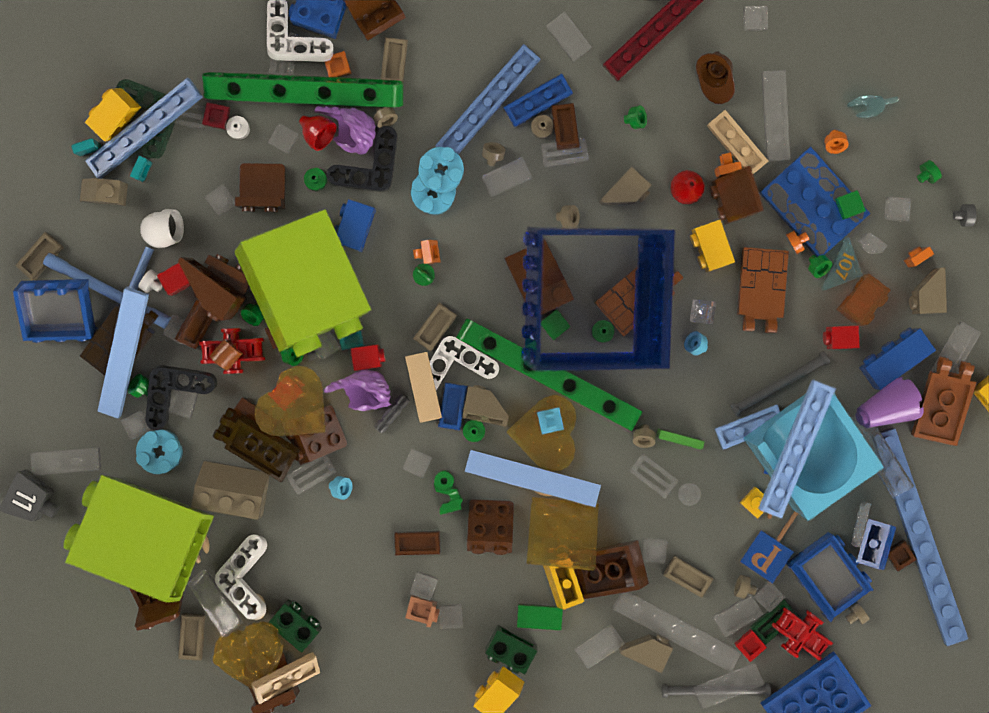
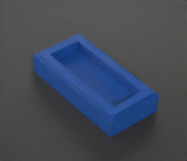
M445 382L441 406L442 418H439L438 427L454 430L461 429L467 386Z

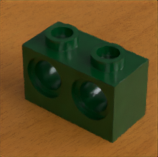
M288 599L268 622V625L302 653L319 634L322 627L318 619L312 615L308 616L302 611L303 607L298 602ZM283 613H291L293 621L288 622L284 620ZM300 627H307L310 630V635H302Z
M497 625L485 648V654L488 655L487 658L497 664L502 662L507 665V669L515 674L521 672L524 675L538 651L537 645ZM497 642H503L506 644V648L498 651L494 648V645ZM522 652L526 655V658L523 661H517L514 659L515 654Z

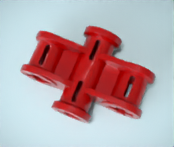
M241 328L221 329L223 338L227 339L243 353L228 371H223V374L244 373L243 369H241V361L265 360L262 350L264 338L239 340ZM222 341L199 342L202 348L200 364L215 363L210 358V355Z
M784 607L783 614L776 623H772L776 630L789 638L786 643H782L781 647L795 658L799 657L798 653L803 648L820 661L822 659L821 655L827 647L833 644L832 641L816 631L818 626L823 625L824 622L809 610L806 611L805 618L801 620Z

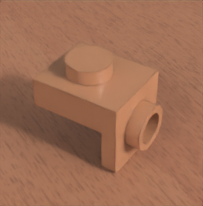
M411 595L405 618L427 624L426 627L431 628L432 622L437 623L440 609L436 608V601Z

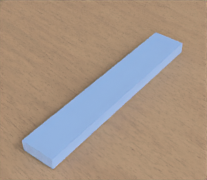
M126 287L123 292L98 406V412L117 419L122 416L149 294L130 287Z
M812 379L758 509L782 518L836 390L835 388Z
M470 450L465 468L467 473L591 507H596L601 488L599 484Z

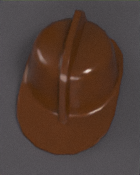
M719 51L702 55L697 60L696 70L704 96L715 104H724L733 97L735 92L732 62Z

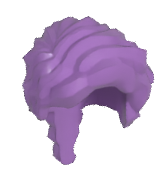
M319 105L315 108V113H321L338 120L339 133L333 140L343 150L362 155L366 154L373 145L376 126L374 120L364 111L357 110L356 108H331Z
M366 369L355 372L349 377L331 382L324 389V393L344 388L350 400L348 407L353 410H375L391 405L389 402L391 397L389 385L383 375L377 371Z

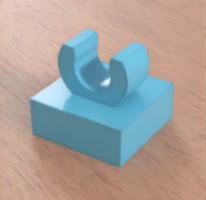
M559 407L537 412L542 434L564 430Z

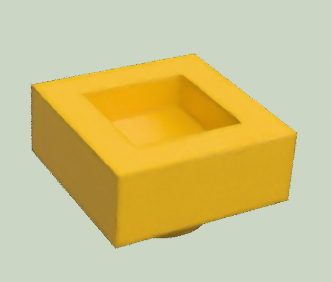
M754 486L740 503L757 519L764 513V511L758 509L764 494Z

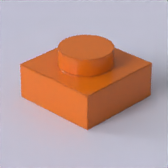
M918 246L908 253L909 257L904 262L908 268L916 267L934 255V252L930 246L924 248Z

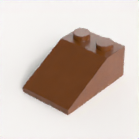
M750 165L711 182L710 192L712 198L717 200L719 208H716L719 220H723L724 225L751 217L764 210Z
M545 240L504 258L532 319L574 300L567 282Z
M180 257L178 262L201 306L207 310L206 315L215 321L231 320L247 297L194 258Z
M638 540L618 543L568 556L571 560L583 599L636 591L649 584Z

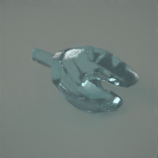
M863 95L850 101L847 107L864 104L867 110L856 116L859 118H872L880 114L885 109V105L898 102L899 99L897 96L883 100L882 96Z

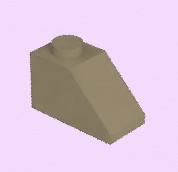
M631 167L599 203L601 205L634 204L637 200L642 202L650 194L648 189L651 184Z
M82 179L80 201L126 206L128 184L119 180Z
M945 267L933 269L912 291V296L909 298V307L912 310V314L947 313Z
M480 385L468 386L462 418L507 426L509 416L493 393Z
M649 634L620 645L619 651L621 655L662 673L673 648L668 643V638L659 634L656 637Z

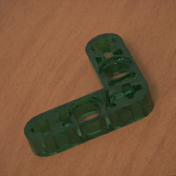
M123 79L116 85V88L124 89V87H129L137 91V96L128 94L134 100L136 99V102L141 107L146 109L152 107L166 95L128 79ZM151 92L154 99L152 103L147 105L143 102V96L145 93ZM177 119L166 127L164 133L155 135L158 138H162L161 141L152 138L141 147L144 156L150 159L162 157ZM155 144L157 152L151 153V150H149L148 147L149 145L153 146Z

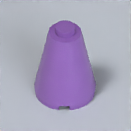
M898 377L857 408L856 420L866 428L917 420L922 417L924 407L920 408L919 401H922L919 390L909 379L903 380V377Z

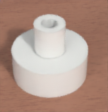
M234 116L228 120L226 130L232 138L242 140L249 135L250 125L243 117Z
M151 269L143 276L138 288L148 293L152 289L159 292L163 286L158 282V273Z

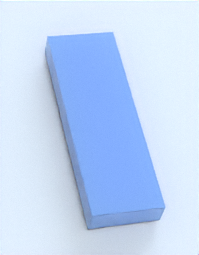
M778 404L714 428L721 448L724 450L745 442L743 439L745 436L780 412Z

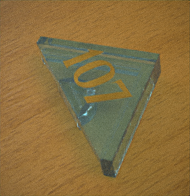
M849 237L843 240L829 274L821 287L822 291L863 276Z

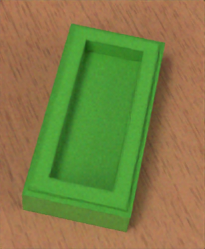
M658 429L656 434L659 439L700 450L703 449L705 442L662 429Z

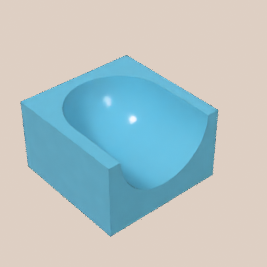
M806 394L743 438L770 478ZM833 394L788 502L792 510L808 521L884 468L835 394Z

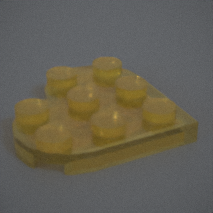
M295 366L288 368L279 375L276 391L268 392L261 396L255 408V419L261 431L272 436L326 433L323 387L321 379L315 371L307 367Z
M558 395L544 397L506 431L535 464L543 470L551 472L561 471L568 467L574 459L575 443L570 433L575 428L577 417L575 408L564 397ZM559 407L564 430L542 434L537 412Z
M261 621L248 625L243 631L235 630L222 634L215 643L213 663L219 666L226 674L253 690L252 682L276 671L283 651V643H280V638L277 635L278 629L268 622Z

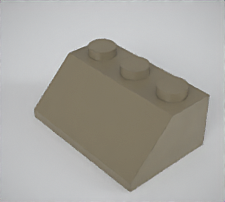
M204 461L194 487L191 508L258 520L263 516L270 476L261 470Z

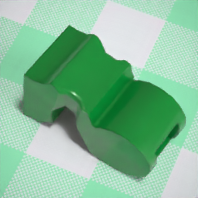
M447 470L440 471L434 479L436 492L450 496V501L442 503L440 515L462 509L463 497L460 495L458 488L452 487L454 476Z

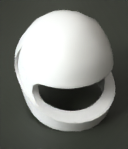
M164 209L161 212L149 214L142 220L140 226L141 236L146 243L155 248H165L180 242L184 233L181 214L175 209ZM170 215L173 216L176 225L173 237L169 231Z

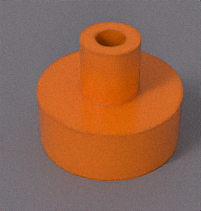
M832 130L824 139L825 148L831 154L841 153L849 145L847 135L838 130Z
M795 231L786 234L797 254L805 250L802 244L810 240L806 232L798 236Z

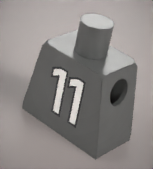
M23 470L17 472L0 505V512L29 521H36L43 514L54 518L60 506L50 502L54 494L52 488L29 471Z

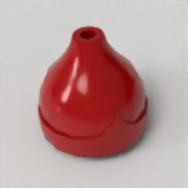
M302 116L299 120L306 143L316 151L324 149L335 136L336 124L324 116Z
M681 171L674 176L671 182L672 196L682 204L690 205L696 203L704 193L705 184L703 178L694 171Z

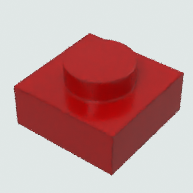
M751 629L734 643L750 662L767 648Z

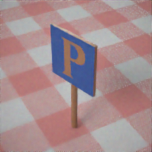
M794 511L776 540L760 531L740 562L773 584L793 554V551L781 544L780 541L798 513Z

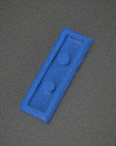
M560 74L504 106V110L515 128L573 95V92L563 74Z

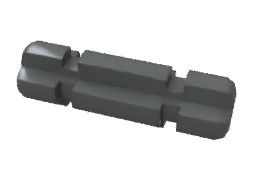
M400 394L395 400V404L393 403L383 414L382 419H379L375 424V429L380 433H384L388 429V425L393 423L403 411L402 408H405L410 400L405 395Z

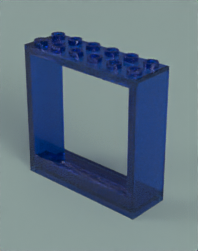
M527 227V232L524 233L527 255H524L523 267L526 269V278L523 279V292H526V302L522 304V313L525 315V325H522V337L525 338V347L521 350V358L524 364L535 371L670 369L675 230L638 227ZM543 235L638 236L633 352L540 353Z

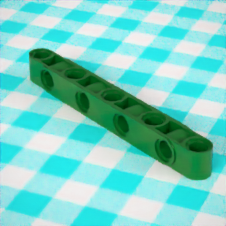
M222 72L202 74L203 98L366 107L403 106L404 83L398 80ZM231 82L237 83L240 86V91L233 90ZM275 85H283L286 92H278ZM320 87H328L331 90V94L324 95ZM367 88L375 90L376 96L369 97L365 90Z
M466 318L456 337L630 431H633L642 414L641 410ZM487 337H493L496 340V347L492 350L486 349L483 345L484 339ZM527 358H533L536 362L535 368L531 371L523 367L524 360ZM567 379H572L575 382V388L570 392L565 391L563 388V383ZM607 400H612L615 405L614 410L607 413L603 409V404Z

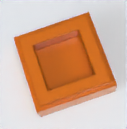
M345 51L333 54L330 60L324 62L329 77H344L352 74Z

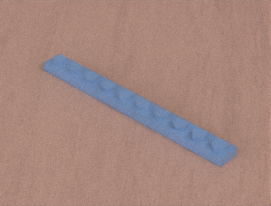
M891 428L872 435L881 464L884 467L883 469L912 553L917 559L916 564L943 642L946 646H950L967 640L968 636L896 429Z

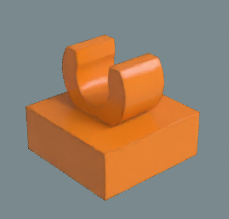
M731 152L719 156L721 166L714 170L716 178L722 177L741 169V161L733 163Z
M437 240L421 241L422 248L413 250L414 259H423L424 264L441 262Z

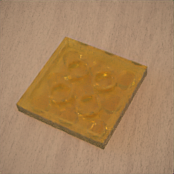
M532 497L526 564L594 571L596 565L599 504H596V507H591L573 501Z

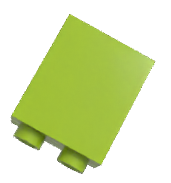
M326 209L242 241L234 253L279 352L293 347L296 356L300 357L322 347L318 336L334 329L337 338L342 339L363 329L359 318L371 311V308Z
M101 475L99 482H90L82 497V506L87 507V511L81 525L77 523L72 525L64 540V549L69 550L65 563L166 603L180 601L214 515L191 508V506L115 477Z

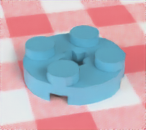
M436 147L430 149L421 157L419 176L426 188L437 193H448L458 187L464 174V165L460 156L449 147ZM442 164L443 167L446 166L448 168L445 170L444 176H441L440 173H435L438 165Z
M435 170V173H440L441 176L445 175L444 171ZM419 175L412 182V200L416 207L424 213L438 215L446 212L452 206L456 196V189L448 193H437L438 197L433 198L432 195H427L430 189L423 185Z
M160 429L147 432L138 441L136 461L144 470L152 474L167 473L180 463L183 455L182 445H180L178 437L169 430ZM160 445L165 455H160L158 458L154 449Z

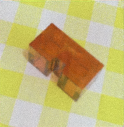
M864 274L852 288V292L846 296L836 309L837 312L856 326L868 325L874 319L875 314L873 313L878 306L882 307L889 298L887 295L891 291L871 274Z

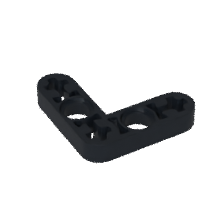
M384 126L379 129L372 169L333 165L326 173L328 181L332 185L377 192L389 190L393 180L398 135L395 129L390 126ZM386 131H390L391 136H394L388 142V147H393L392 151L386 148L379 149L380 145L385 147V140L381 136L386 135ZM382 153H387L391 156L389 164L381 165L378 162V158ZM377 167L383 170L390 169L389 173L384 172V179L388 182L383 184V187H379V184L375 182L376 179L381 177V171H376ZM339 169L341 174L348 175L347 170L351 171L349 174L350 183H346V178H339L338 181H335L331 174L336 173V170ZM358 172H362L366 176L365 182L361 185L355 184L353 181L354 175Z
M160 365L153 369L149 377L145 418L147 426L152 430H160L168 423L172 389L209 394L217 386L216 377L209 372ZM162 371L163 376H166V378L162 380L161 387L155 388V386L160 384V377L156 376V374ZM180 374L188 376V385H181L179 383L178 376ZM205 378H207L208 383H211L207 388H204L205 385L203 383H197L193 387L195 381L201 382ZM154 393H162L165 397L164 403H157L154 400ZM157 409H161L158 412V419L162 421L156 424V420L152 418L157 414Z

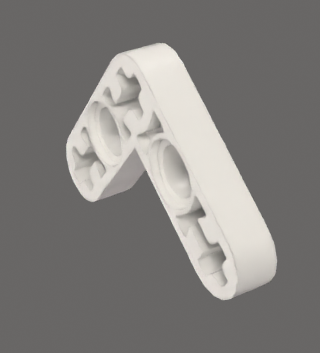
M268 1L267 53L270 58L284 61L326 62L333 57V44L326 38L288 37L287 1ZM276 5L280 6V17L275 16ZM275 24H280L284 29L281 32H274L271 27ZM275 40H280L279 51H275ZM297 45H303L307 50L304 53H297L294 48ZM321 47H325V53H321Z
M448 336L441 341L430 360L432 373L440 376L439 381L434 378L436 390L454 360L487 379L496 377L499 372V365L495 360L453 336ZM451 340H454V346L459 349L461 345L466 347L461 352L459 359L455 357L457 352L454 350L446 351L447 347L444 345L446 341L451 342ZM467 351H473L476 354V361L472 364H467L463 359ZM480 356L485 358L482 361L484 364L489 365L490 362L494 364V374L489 373L486 375L484 373L485 369L479 366V370L474 368L479 363ZM437 359H442L446 364L442 372H437L433 368V362Z
M255 534L249 535L215 575V583L246 618L259 620L266 613V605L242 579L267 549L266 539ZM254 541H257V549H254ZM240 556L245 558V565L242 568L237 566V560ZM225 575H229L227 579L234 584L233 586L229 583H224L226 580L224 578ZM239 588H243L245 591L242 600H238L236 597V592ZM248 602H249L251 605H256V606H257V607H256V611H257L256 614H255V613H252V612H253V608H252L250 605H247Z

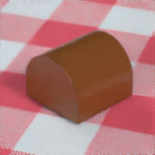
M224 339L210 355V358L221 368L228 371L243 353L227 339Z

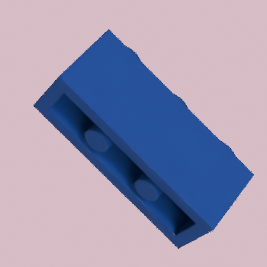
M910 327L899 334L901 338L895 342L890 341L881 347L882 351L877 355L871 354L863 360L864 364L859 368L874 389H883L936 351L921 328L912 329Z

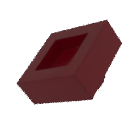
M207 102L202 125L226 130L231 108Z

